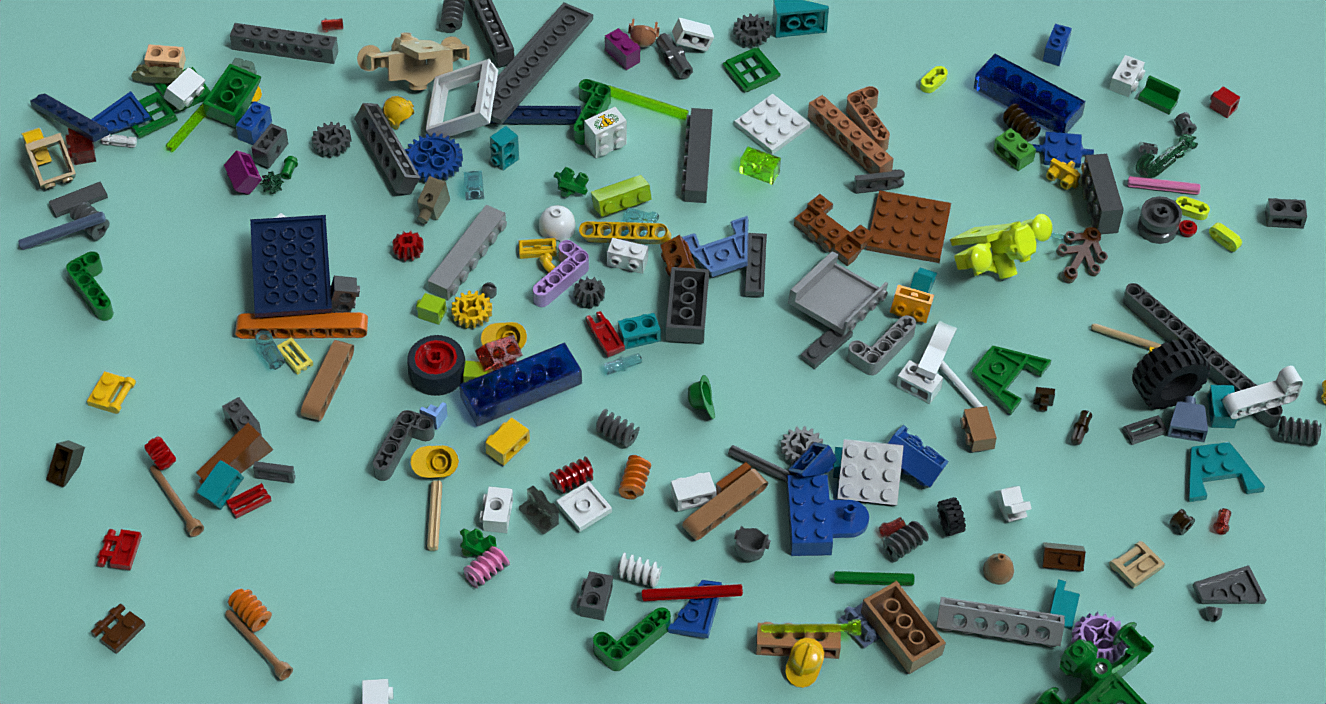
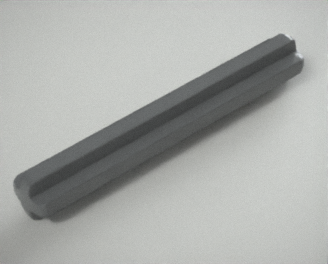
M732 445L728 451L729 455L747 462L787 482V476L796 475L735 445Z

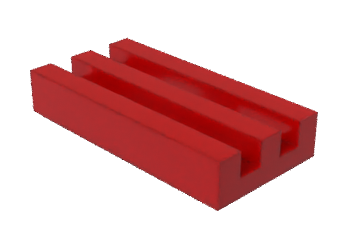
M261 483L227 500L226 503L237 519L272 500Z

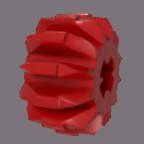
M411 230L409 233L403 231L402 235L397 234L396 238L393 239L394 255H397L398 259L403 258L405 262L408 259L413 261L414 257L420 258L421 253L424 251V242L418 232L413 234Z
M161 437L152 438L144 445L146 452L160 470L169 468L176 462L175 455Z

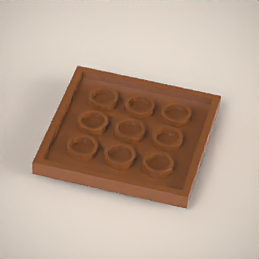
M879 190L870 232L874 234V239L867 244L866 250L940 263L951 203Z

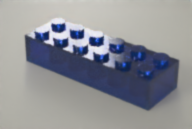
M994 54L975 75L974 89L1007 107L1015 103L1019 104V108H1023L1028 117L1054 132L1068 133L1083 116L1086 101L997 54Z
M564 342L460 384V398L476 426H480L582 384V370Z

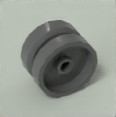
M1158 196L1146 200L1142 205L1137 229L1140 235L1145 240L1156 244L1172 241L1178 233L1182 210L1174 200L1167 197Z

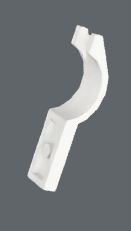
M939 321L916 373L934 380L950 342L956 333V327Z

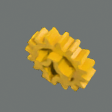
M468 291L467 295L461 293V298L455 297V302H452L451 313L454 321H458L460 326L466 324V328L469 325L476 328V324L483 326V321H489V317L492 316V303H490L489 297L485 298L484 293L478 295V291H475L474 294Z

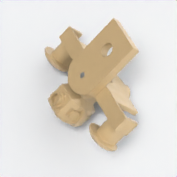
M405 32L401 33L400 37H395L389 52L381 53L380 49L374 45L364 46L358 53L357 62L360 68L365 71H374L378 67L388 68V81L406 80L409 82V89L424 90L427 89V84L435 79L436 76L453 71L454 61H457L459 58L470 60L469 46L462 44L457 37H447L439 44L432 40H418L411 36V33Z

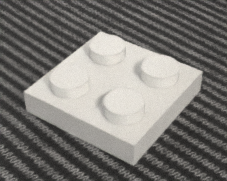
M589 481L556 500V505L579 532L612 513V507Z

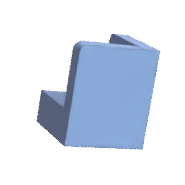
M444 402L439 407L430 404L427 409L421 407L419 410L420 414L432 418L434 429L436 430L439 429L448 417L447 405Z

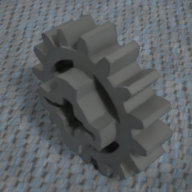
M749 14V17L743 15L742 19L737 18V22H734L733 35H735L736 40L739 39L740 44L745 42L746 46L752 44L753 47H755L756 43L762 45V41L767 42V38H770L771 26L769 21H765V17L758 18V14L755 17L752 14Z
M330 122V125L323 123V127L318 126L317 131H313V147L317 149V153L323 152L324 156L330 153L331 157H333L334 153L340 155V151L346 152V147H350V142H352L350 130L346 129V125L340 127L339 122L336 125H333V122Z

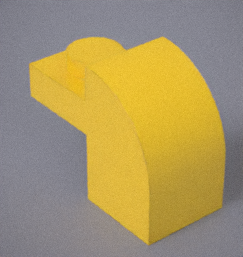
M40 128L21 133L24 144L44 138ZM47 148L33 153L37 166L52 162Z

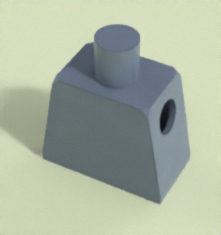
M1187 396L1184 398V402H1177L1167 437L1205 442L1208 432L1205 407L1196 404L1195 397Z

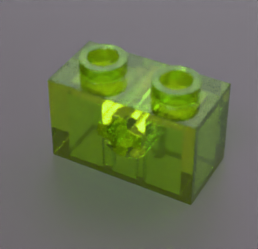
M747 146L740 158V173L773 185L780 173L781 158Z

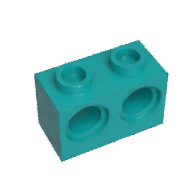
M507 126L490 136V159L493 165L498 166L504 171L519 160L518 135Z
M655 313L642 314L641 316L618 321V334L625 346V350L661 341V329Z

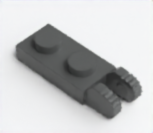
M895 169L891 172L856 175L854 177V192L858 194L900 188L904 185L902 178L905 177V172L901 169Z

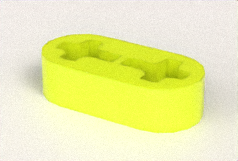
M936 66L921 79V90L925 93H932L947 80V69L942 66Z
M1180 196L1176 199V203L1182 210V215L1196 220H1205L1208 217L1210 208L1206 203L1185 196Z
M1217 222L1210 227V236L1229 251L1234 252L1242 246L1241 238L1222 223Z

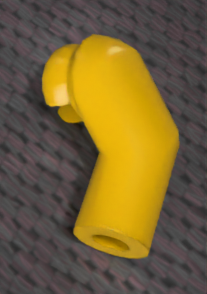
M549 253L540 256L539 261L548 273L556 268L551 262L552 256Z

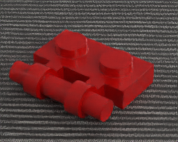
M109 529L107 535L103 538V547L98 553L97 565L105 567L106 561L111 560V568L131 570L142 538L141 532L121 529L119 536H115L116 531ZM116 545L114 551H110L111 546Z

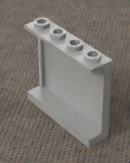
M832 251L790 290L788 304L845 336L849 331H853L857 323L863 321L870 310L873 311L880 301H884L888 294V291H886L888 283L885 282L879 288L837 264L838 254Z

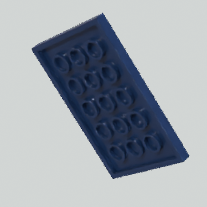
M326 215L250 219L255 318L332 313Z

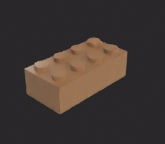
M897 581L863 600L862 615L908 674L942 656L946 642Z

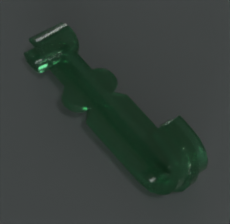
M1182 134L1177 145L1167 148L1165 150L1166 153L1161 154L1153 162L1151 161L1155 158L1154 155L1144 153L1136 163V172L1143 178L1158 176L1172 165L1176 158H1182L1187 149H1195L1198 143L1193 142V140L1197 137Z

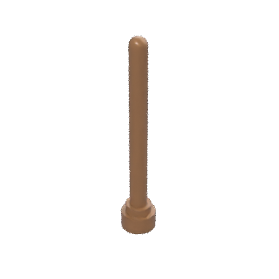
M156 465L151 466V473L186 521V530L190 536L196 537L204 531L201 521L191 516Z
M232 610L225 612V616L273 665L275 675L280 680L287 679L292 674L293 668L287 662L280 661Z

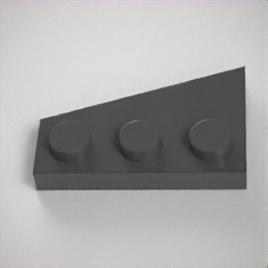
M1249 565L1196 581L1192 585L1201 603L1265 604L1267 601Z

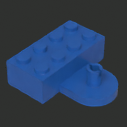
M827 475L787 476L786 490L791 556L832 555L833 538H853L866 531L869 524V513L866 507L855 500H830Z

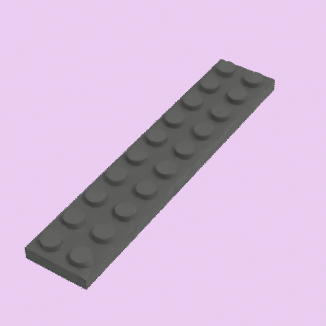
M565 2L562 3L497 76L491 121L500 125L504 123L593 21V14ZM476 101L471 106V112H475Z

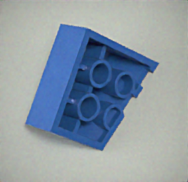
M903 425L892 436L888 444L903 445L901 471L906 475L911 474L917 478L916 481L920 485L931 487L949 461L932 447H924L922 439L917 435L914 436L907 433L908 428Z

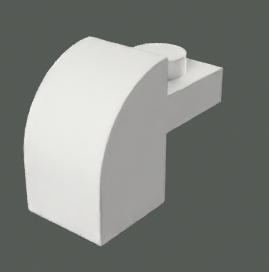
M1012 486L995 491L999 508L1006 521L1010 522L1027 517L1026 510L1032 508L1030 501H1023L1020 486Z

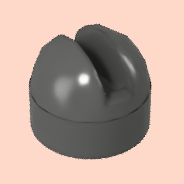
M487 282L482 286V293L485 294V298L489 297L492 299L497 295V288L494 283Z
M1206 606L1205 613L1207 619L1212 621L1214 617V621H1218L1222 616L1223 608Z

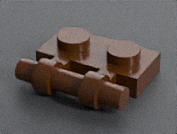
M121 603L116 608H111L108 611V615L102 621L99 620L95 624V628L90 631L94 637H97L100 633L104 634L101 638V643L115 654L121 651L146 626L145 622L131 611L125 616L121 615L126 609ZM114 620L118 622L111 629L108 627Z

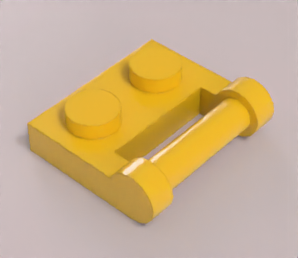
M104 371L87 400L88 406L118 414L121 410V404L130 389L134 388L136 381L131 377L125 378ZM120 385L123 386L115 401L111 402Z

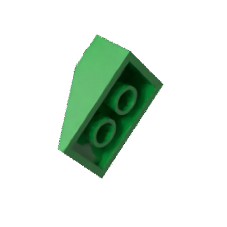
M229 64L203 102L205 115L236 128V124L251 104L261 81V76Z

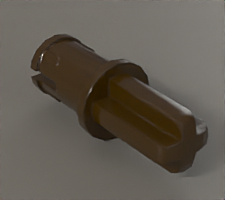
M1087 410L1080 412L1079 419L1073 426L1074 431L1070 438L1073 445H1080L1084 435L1089 431L1088 425L1093 415L1090 412L1087 417L1089 412Z

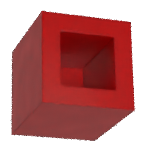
M1223 86L1211 95L1210 108L1228 118L1237 110L1240 96Z

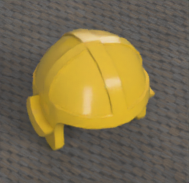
M393 96L385 101L383 114L390 126L397 130L402 121L414 114V106L411 101L403 97Z

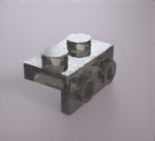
M534 485L528 488V500L519 506V510L542 534H546L559 525V509L554 503H550L547 500L543 491H538Z

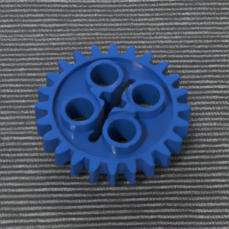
M433 133L432 137L426 134V138L419 136V141L413 139V144H408V149H405L420 179L424 178V182H427L429 176L439 180L444 177L448 180V175L454 177V171L459 172V167H462L463 154L460 144L455 143V139L450 140L449 136L443 138L442 133L439 137H436L435 133Z

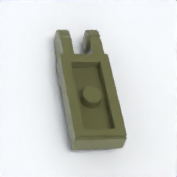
M146 64L138 65L136 71L131 76L137 82L172 83L183 73L182 68L172 66L148 67Z

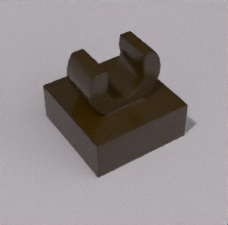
M1036 387L1033 404L1039 405V411H1047V406H1053L1055 389Z

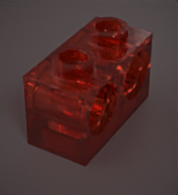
M514 335L486 343L475 350L484 372L491 369L493 372L498 371L504 367L503 365L507 367L518 363L517 359L523 356Z

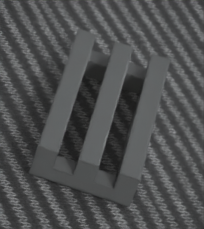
M1139 142V152H1143V149H1145L1146 153L1150 154V150H1152L1153 154L1157 155L1158 147L1156 144Z
M1159 415L1126 425L1123 427V432L1127 434L1126 437L1130 439L1131 445L1166 434L1167 428Z
M254 462L253 469L257 479L288 483L295 482L294 466Z

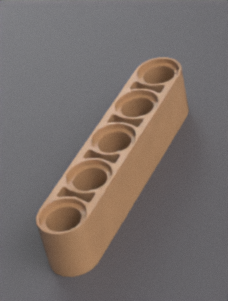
M337 340L333 341L303 402L301 416L318 421L323 419L354 353L353 344Z
M751 469L691 514L683 522L682 527L695 541L701 539L763 492L768 486V482L756 469Z

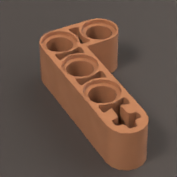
M868 86L850 93L847 96L846 106L848 115L862 131L886 151L889 145L890 133L873 111L878 103V89Z

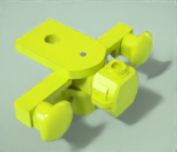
M1038 214L1034 219H1028L1023 222L1017 221L1011 224L973 227L951 238L952 246L976 244L954 255L957 269L972 268L974 276L988 270L998 274L1000 279L1018 274L1014 260L1018 259L1020 262L1031 260L1030 256L1036 253V239L1044 242L1050 238L1053 230L1050 218L1045 214Z

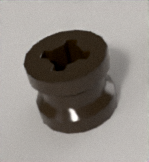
M1184 509L1176 512L1170 520V525L1177 527L1181 534H1185L1195 523V518L1189 517Z

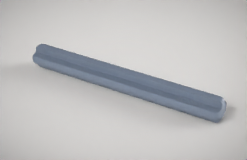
M98 212L19 239V247L24 250L106 221L105 214Z

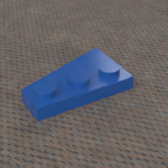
M130 91L91 120L108 129V133L112 134L152 120V118Z
M701 580L698 586L722 585V582ZM720 597L689 599L685 608L681 609L677 614L678 617L675 622L671 623L668 627V632L709 638Z

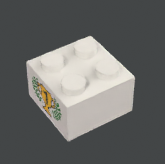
M616 107L584 121L585 145L595 158L604 156L627 144V120Z

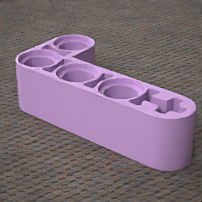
M570 240L560 242L558 248L559 261L561 263L533 286V301L536 306L545 307L588 272L589 255Z

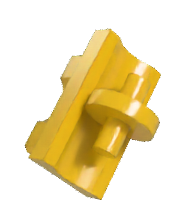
M1053 158L1050 162L1046 178L1054 181L1056 178L1060 179L1061 187L1068 190L1071 187L1075 189L1078 187V180L1081 174L1074 168L1075 162L1070 161L1066 164Z

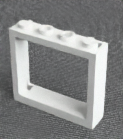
M489 59L435 77L426 131L431 137L433 133L436 134V137H439L441 133L443 138L446 136L450 137L490 124L498 69ZM480 80L475 112L443 122L448 90Z

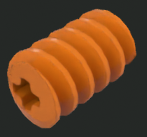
M630 455L628 457L618 490L619 494L625 499H635L644 494L643 489L646 487L645 483L648 480L647 476H649V469L652 466L648 460L637 455Z
M244 589L235 590L228 599V605L252 629V632L261 630L271 619L272 613L267 611L266 606H262V602L257 600L256 595H252L253 593L250 589L245 591Z

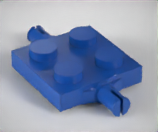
M1046 132L1043 145L1032 144L1036 152H1042L1044 165H1050L1051 160L1055 158L1066 164L1073 161L1075 162L1074 168H1080L1082 156L1094 155V149L1083 148L1082 134Z

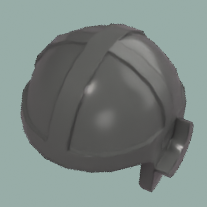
M741 526L734 535V539H736L735 551L746 561H756L762 558L765 549H769L771 540L768 539L769 535H765L757 528H744Z

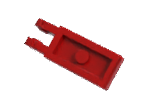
M601 311L596 312L598 323H595L590 315L586 316L589 328L607 357L625 351L623 342Z

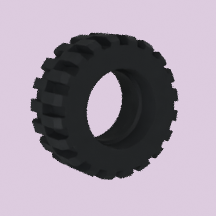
M1175 339L1169 343L1161 344L1160 347L1154 348L1152 352L1146 354L1137 363V367L1134 368L1132 382L1146 405L1155 409H1165L1169 406H1176L1177 402H1184V398L1187 396L1195 395V392L1199 391L1202 385L1208 381L1211 367L1196 343L1188 339Z

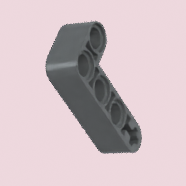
M404 410L398 415L373 461L376 479L387 481L392 477L412 438L425 442L434 438L435 431L432 418L411 410Z

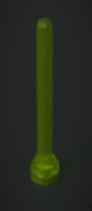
M852 619L847 624H763L761 631L848 632L852 636H861V620Z

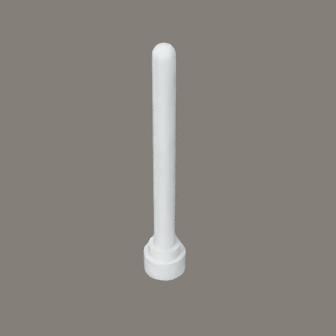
M942 361L939 368L973 407H983L949 366Z

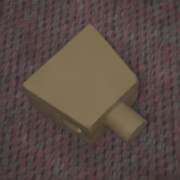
M431 176L428 177L417 201L420 211L417 219L421 223L427 224L429 219L438 220L450 202L445 181Z

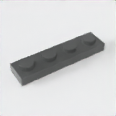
M748 233V266L746 268L745 296L764 297L767 234Z

